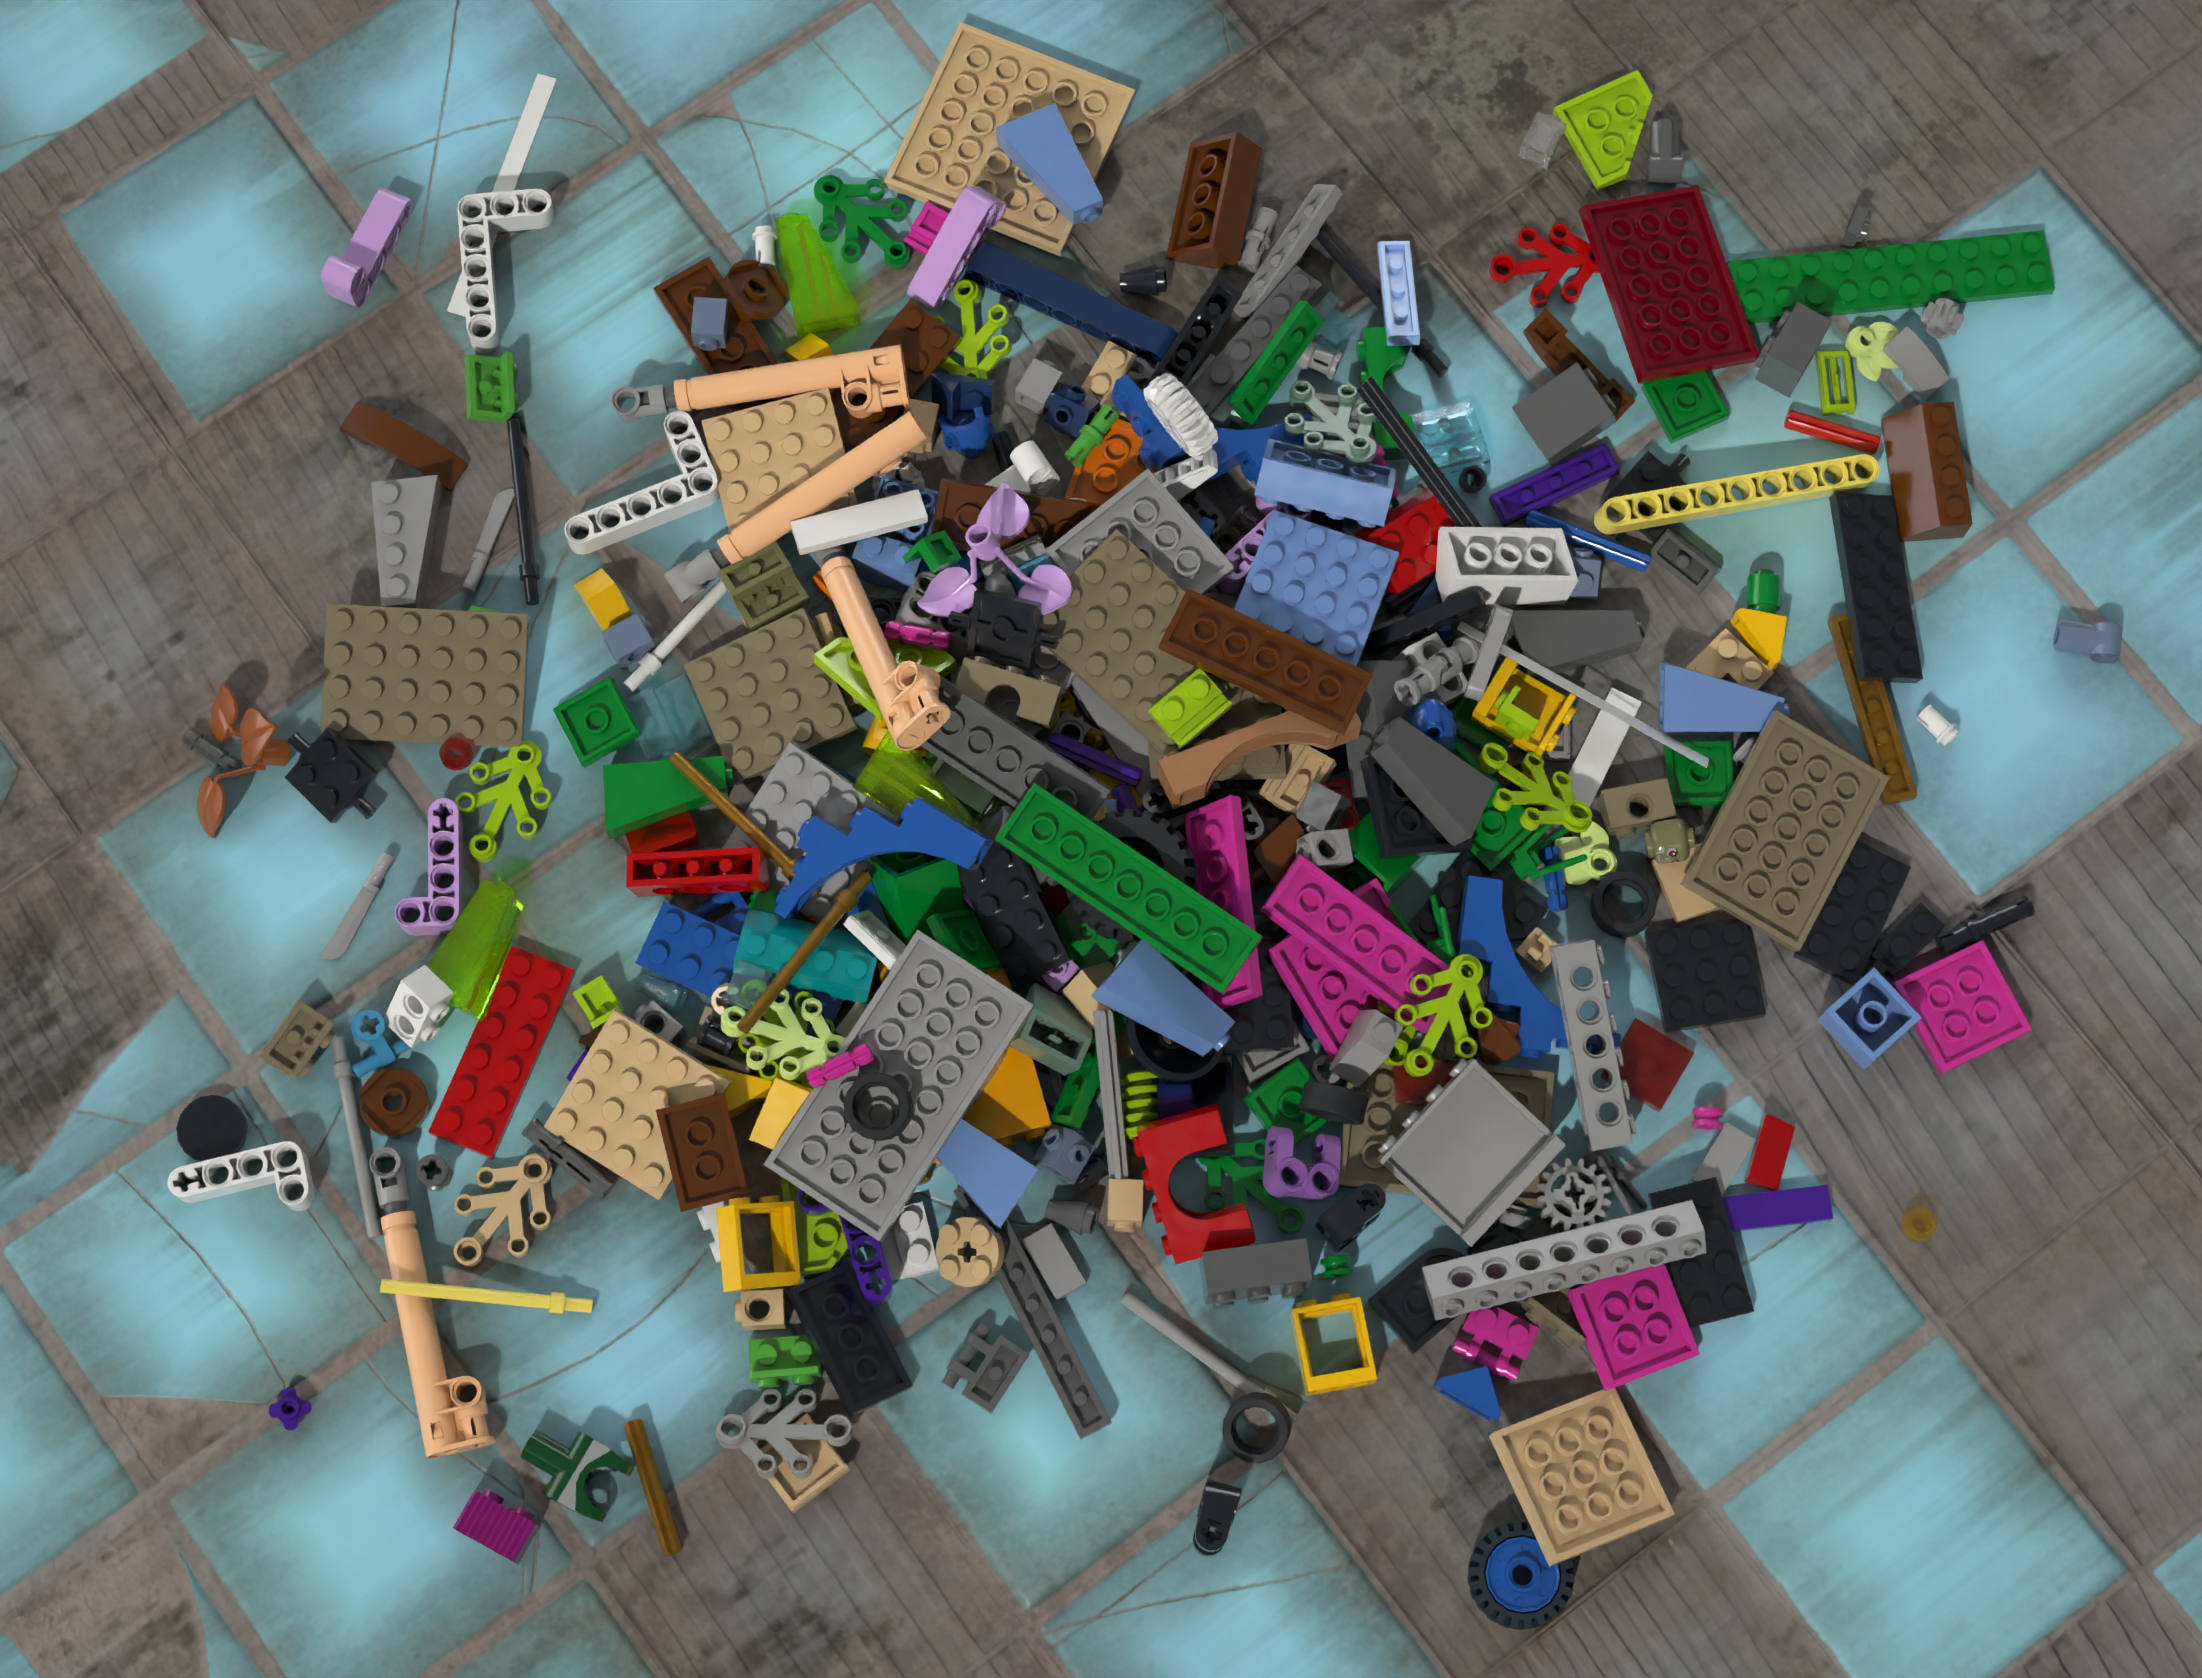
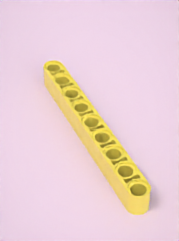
M1860 454L1613 497L1608 499L1596 511L1594 524L1604 534H1616L1832 496L1835 492H1856L1864 489L1878 477L1879 464L1874 457L1868 454ZM1855 467L1860 468L1864 472L1865 478H1861L1856 474ZM1824 472L1833 476L1834 484L1829 483L1825 479ZM1793 478L1800 479L1804 489L1798 488L1794 484ZM1762 483L1772 487L1773 495L1764 491ZM1731 488L1741 492L1742 500H1738L1733 496ZM1700 494L1707 495L1711 499L1712 505L1704 504ZM1669 499L1676 500L1680 505L1681 511L1674 510L1669 504ZM1638 505L1647 507L1650 516L1642 515L1638 510ZM1606 510L1614 511L1618 516V522L1611 521L1606 514Z

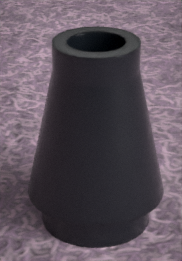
M1156 263L1130 272L1120 273L1121 292L1159 296L1161 292H1167L1165 266L1158 267Z

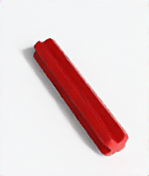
M1789 410L1784 421V427L1870 454H1875L1880 444V437L1878 435L1795 410Z

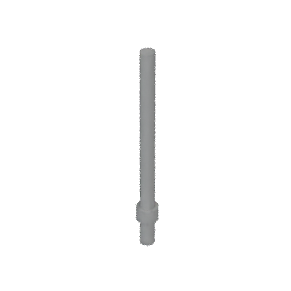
M339 1036L331 1040L335 1062L332 1070L334 1080L339 1083L368 1239H376L382 1237L352 1081L355 1073L352 1070L353 1063L348 1060L345 1039L343 1036Z
M1129 1291L1120 1302L1245 1394L1259 1392L1267 1393L1277 1398L1278 1395L1267 1387L1262 1389ZM1284 1405L1292 1425L1298 1414Z

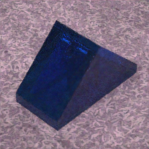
M1160 1078L1157 1083L1158 1120L1196 1110L1200 1078L1185 1082H1172Z

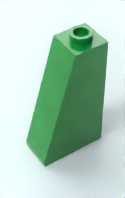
M724 756L687 759L720 792L729 798L728 787L734 786L733 767H727ZM669 760L603 765L605 821L609 839H617L625 836V833L686 811L691 812L713 804Z

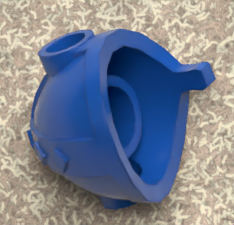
M982 406L974 408L975 413L960 411L953 421L949 420L942 413L938 420L944 434L943 443L948 450H955L958 454L968 459L975 460L985 450L988 440L995 434L994 426L991 423L993 422L992 417L983 413Z
M1429 698L1420 701L1419 704L1410 710L1405 721L1450 752L1454 751L1457 724L1453 720L1452 712L1447 709L1443 702L1437 699ZM1427 733H1430V734L1438 733V734H1437L1436 736H1433V737H1432V736H1429Z

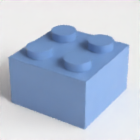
M1873 968L1832 1004L1817 1021L1865 1070L1907 1033L1922 1017Z

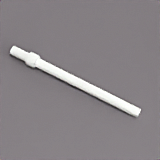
M721 579L652 653L647 652L638 662L640 666L623 683L629 691L634 692L649 674L654 675L662 667L661 662L727 592Z

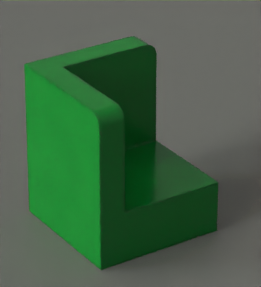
M945 530L921 538L902 557L905 563L923 557L931 572L936 575L946 568L953 567L962 559Z

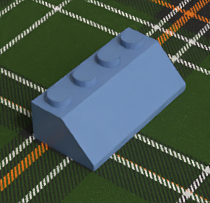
M1268 438L1254 495L1261 497V500L1271 504L1284 502L1292 504L1295 509L1311 512L1313 509L1325 512V515L1332 519L1342 520L1346 517L1357 520L1360 525L1374 528L1377 525L1384 527L1397 469L1373 463L1356 466L1351 464L1347 457L1327 452L1311 454L1303 446Z

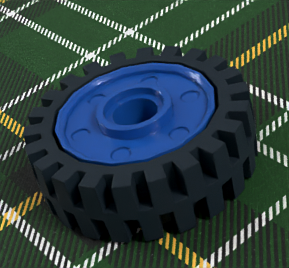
M1513 1522L1490 1531L1477 1544L1469 1561L1467 1579L1472 1599L1475 1600L1476 1606L1488 1619L1505 1628L1524 1630L1540 1627L1559 1615L1572 1595L1575 1574L1573 1573L1574 1564L1572 1559L1549 1567L1529 1522ZM1515 1567H1524L1529 1572L1530 1579L1527 1585H1519L1514 1581L1512 1572Z

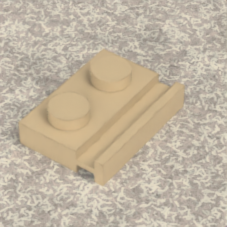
M1289 744L1285 751L1286 777L1284 779H1267L1258 794L1263 800L1266 799L1274 806L1295 816L1313 781L1324 785L1337 764L1331 757L1308 745Z

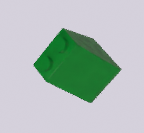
M1370 812L1348 833L1354 862L1340 869L1323 872L1350 892L1368 880L1377 878L1388 898H1390L1423 862L1427 855L1380 859Z
M902 851L877 855L865 860L889 928L906 946L917 930L931 939H935L925 921L933 914L965 909L956 863L921 852Z

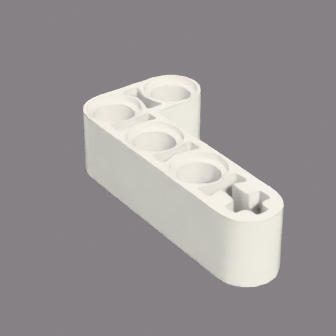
M1027 441L1011 452L1010 459L1014 465L985 485L999 487L1003 482H1006L1013 490L1044 495L1057 485L1060 478L1035 441Z
M283 1141L180 1166L174 1169L168 1177L169 1190L185 1203H195L273 1183L276 1184L280 1200L291 1210H306L313 1204L315 1199L307 1155L297 1144L290 1141ZM290 1152L297 1153V1160L294 1165L290 1167L282 1166V1160L286 1154ZM254 1161H262L263 1168L261 1172L253 1176L248 1175L249 1165ZM221 1169H228L229 1175L227 1180L221 1184H215V1174ZM189 1178L194 1183H190L188 1190L184 1191L180 1187L186 1184L185 1179ZM204 1181L206 1187H204L200 1182ZM297 1185H302L304 1187L302 1197L298 1200H289L290 1190Z

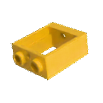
M780 1196L759 1197V1203L750 1204V1197L729 1199V1206L716 1208L723 1292L785 1288L801 1284L794 1201L780 1202ZM769 1214L774 1273L745 1275L740 1216Z
M1344 1293L1330 1297L1331 1302L1317 1304L1316 1299L1296 1303L1297 1308L1291 1310L1290 1319L1306 1397L1371 1385L1377 1381L1361 1297L1352 1298L1351 1293ZM1351 1312L1362 1368L1313 1377L1302 1321Z

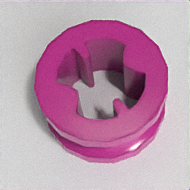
M1696 1107L1692 1109V1114L1696 1116V1119L1692 1121L1693 1128L1701 1130H1720L1723 1128V1123L1719 1121V1118L1723 1116L1722 1109L1714 1107Z

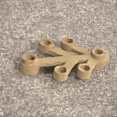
M532 1153L526 1155L518 1166L497 1169L482 1167L477 1171L476 1182L483 1189H491L497 1182L518 1180L510 1191L478 1196L461 1194L456 1197L454 1209L463 1217L472 1215L475 1210L495 1208L472 1238L465 1237L456 1243L454 1256L461 1265L473 1267L480 1263L484 1254L483 1247L507 1217L510 1231V1240L508 1241L509 1252L516 1258H522L528 1254L530 1244L524 1236L521 1199L529 1189L533 1205V1211L529 1218L530 1223L537 1230H545L551 1225L552 1217L546 1210L544 1185L551 1179L553 1168L551 1162L544 1155ZM533 1166H540L542 1168L541 1174L537 1177H532L529 1174ZM484 1173H492L493 1179L490 1183L484 1184L481 1182V1176ZM463 1200L471 1202L470 1208L466 1211L459 1210V1204ZM540 1213L546 1214L547 1220L544 1224L538 1225L535 1223L536 1215ZM517 1241L525 1243V1247L521 1252L513 1251V1244ZM467 1248H474L476 1250V1254L472 1259L464 1258V1251Z

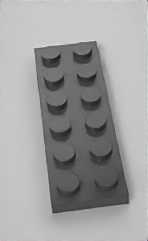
M940 677L938 697L940 702L948 705L951 714L947 722L921 745L923 748L1015 809L1033 783H1035L1090 821L1093 820L1112 789L944 677Z

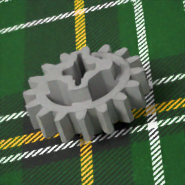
M1565 1158L1562 1168L1556 1162L1551 1165L1553 1174L1545 1171L1542 1173L1541 1179L1546 1184H1537L1535 1191L1543 1194V1196L1538 1197L1535 1203L1538 1206H1545L1540 1216L1541 1218L1548 1216L1552 1218L1550 1224L1552 1229L1558 1224H1562L1563 1232L1569 1231L1570 1227L1577 1229L1584 1227L1583 1225L1585 1224L1587 1226L1596 1224L1594 1218L1601 1221L1604 1220L1606 1214L1601 1208L1607 1209L1611 1205V1201L1604 1198V1196L1609 1195L1612 1190L1611 1187H1602V1183L1607 1177L1605 1174L1599 1176L1594 1174L1597 1165L1593 1164L1587 1169L1584 1168V1159L1580 1158L1575 1166L1572 1165L1569 1158ZM1578 1176L1585 1178L1590 1184H1586ZM1562 1177L1563 1186L1561 1189H1555L1551 1192L1554 1182ZM1570 1185L1575 1195H1581L1577 1205L1573 1202L1572 1197H1566L1570 1190ZM1596 1201L1594 1209L1584 1216V1206ZM1556 1208L1562 1209L1568 1213V1216L1561 1214Z

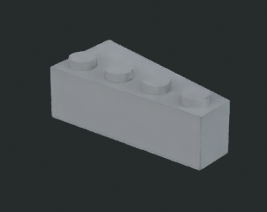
M438 475L371 482L381 606L422 609L428 579L429 560L432 557L433 537L439 517V503L442 500L443 487Z

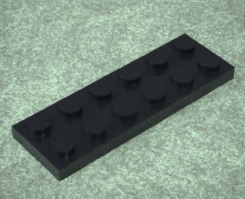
M1835 492L1829 497L1858 681L1918 683L1923 679L1893 496Z

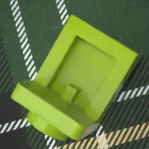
M1515 685L1510 693L1504 690L1494 707L1498 709L1494 721L1504 726L1506 733L1513 738H1523L1529 742L1540 721L1513 705L1521 690L1519 686Z
M603 974L573 991V995L590 1020L589 1024L593 1029L599 1025L603 1028L613 1010L617 1009L622 1012L624 1009Z

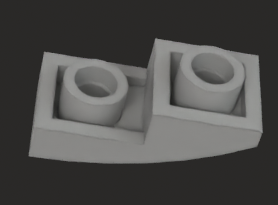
M1908 326L1890 340L1882 350L1905 373L1902 379L1925 401L1949 380L1945 370L1932 352Z

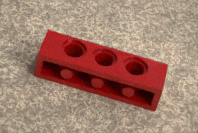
M760 847L627 854L626 887L637 897L769 890L770 857Z

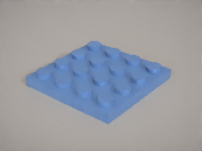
M1273 510L1234 610L1354 666H1358L1396 566L1399 552Z

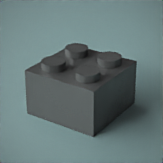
M1797 302L1792 312L1785 310L1776 326L1775 332L1768 339L1755 365L1760 368L1755 380L1790 398L1818 350L1832 320Z

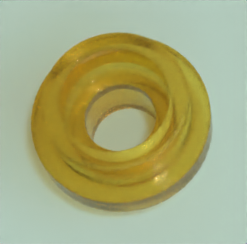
M1915 1207L1904 1214L1901 1227L1905 1236L1910 1240L1924 1242L1934 1235L1937 1223L1934 1215L1929 1210ZM1917 1219L1923 1223L1924 1228L1922 1231H1917L1913 1227L1914 1220Z

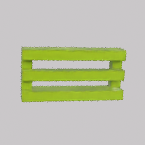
M1849 350L1817 351L1815 361L1822 416L1829 415V413L1841 415L1842 412L1854 414L1856 404ZM1836 358H1841L1846 404H1841ZM1825 359H1828L1833 404H1830Z

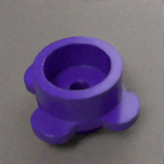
M286 1388L283 1390L279 1401L270 1405L269 1415L272 1418L281 1420L284 1428L291 1431L295 1430L305 1415L311 1412L312 1406L309 1401L300 1399L295 1389ZM289 1406L293 1407L292 1412H287Z

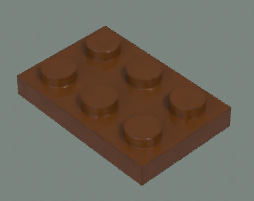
M724 1093L656 1110L681 1212L749 1195Z

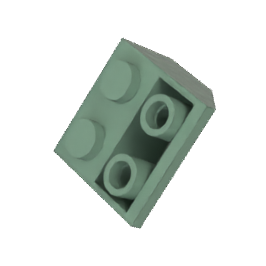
M1033 983L1026 1000L1035 1007L1009 1046L1063 1075L1075 1072L1080 1069L1091 1044L1093 1029L1070 1001Z

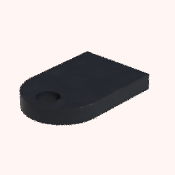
M1435 1248L1423 1253L1367 1301L1412 1355L1458 1317L1435 1320L1425 1290L1422 1267L1465 1257L1459 1251L1450 1248Z

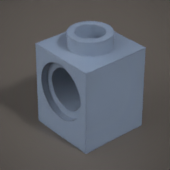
M694 297L691 325L693 346H698L700 349L708 351L726 348L729 321L727 299Z
M637 613L601 632L606 646L621 670L642 659L647 652L652 653L655 650L653 639L657 638L649 621L646 620L642 623Z

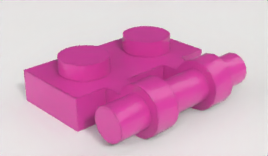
M1497 1306L1489 1309H1480L1469 1312L1461 1329L1473 1336L1471 1342L1468 1343L1457 1338L1452 1350L1463 1355V1360L1471 1364L1475 1361L1483 1366H1487L1492 1370L1491 1374L1499 1378L1503 1375L1515 1382L1521 1369L1509 1364L1511 1356L1522 1361L1526 1359L1540 1328ZM1483 1341L1502 1350L1498 1358L1480 1349Z

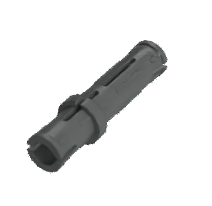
M534 1118L523 1130L522 1135L540 1148L548 1161L553 1159L595 1194L599 1200L604 1199L614 1187L615 1183L609 1180L591 1165L589 1161L585 1160L567 1145L563 1137H557L545 1129L538 1118Z

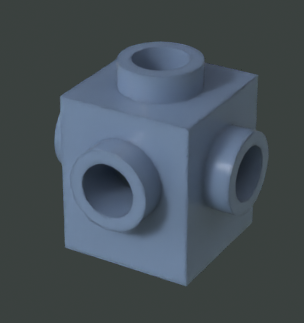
M1052 1124L1032 1159L1052 1175L1075 1183L1095 1147L1084 1139L1086 1133L1081 1129L1065 1128Z

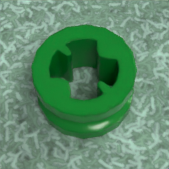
M1337 1255L1321 1259L1320 1265L1325 1267L1322 1277L1330 1279L1353 1274V1268L1348 1266V1262L1351 1261V1255Z

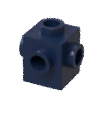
M1065 384L1057 392L1052 391L1045 404V409L1048 410L1044 422L1052 425L1054 430L1059 433L1070 434L1078 438L1081 434L1079 430L1083 425H1088L1093 419L1100 400L1086 394V391L1079 386Z

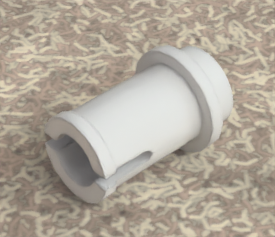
M758 226L752 234V240L755 241L756 261H760L758 266L769 269L770 264L772 268L776 266L774 241L778 239V235L774 232L772 226Z
M1931 704L1915 719L1937 738V744L1942 743L1944 746H1947L1959 734V731L1956 729L1957 725L1955 723L1951 725Z

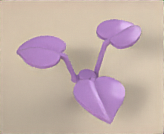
M1003 482L984 505L976 524L972 525L966 532L965 538L971 547V550L967 552V555L970 557L971 575L962 567L944 569L933 578L924 596L917 604L925 612L939 617H949L951 611L959 613L968 611L973 606L974 591L977 590L973 585L977 581L976 558L991 561L998 556L1026 583L1020 589L1018 597L1042 603L1040 615H1046L1066 605L1072 597L1073 587L1067 574L1057 566L1049 564L1040 565L1033 571L1031 578H1029L1003 553L999 542L1002 536L1005 538L1017 536L1027 526L1030 519V510L1026 502L1008 483Z

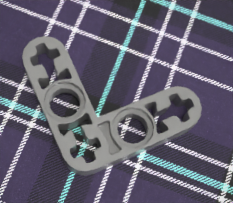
M1497 604L1492 605L1483 629V633L1486 634L1467 683L1464 697L1478 702L1481 701L1508 629L1513 610Z

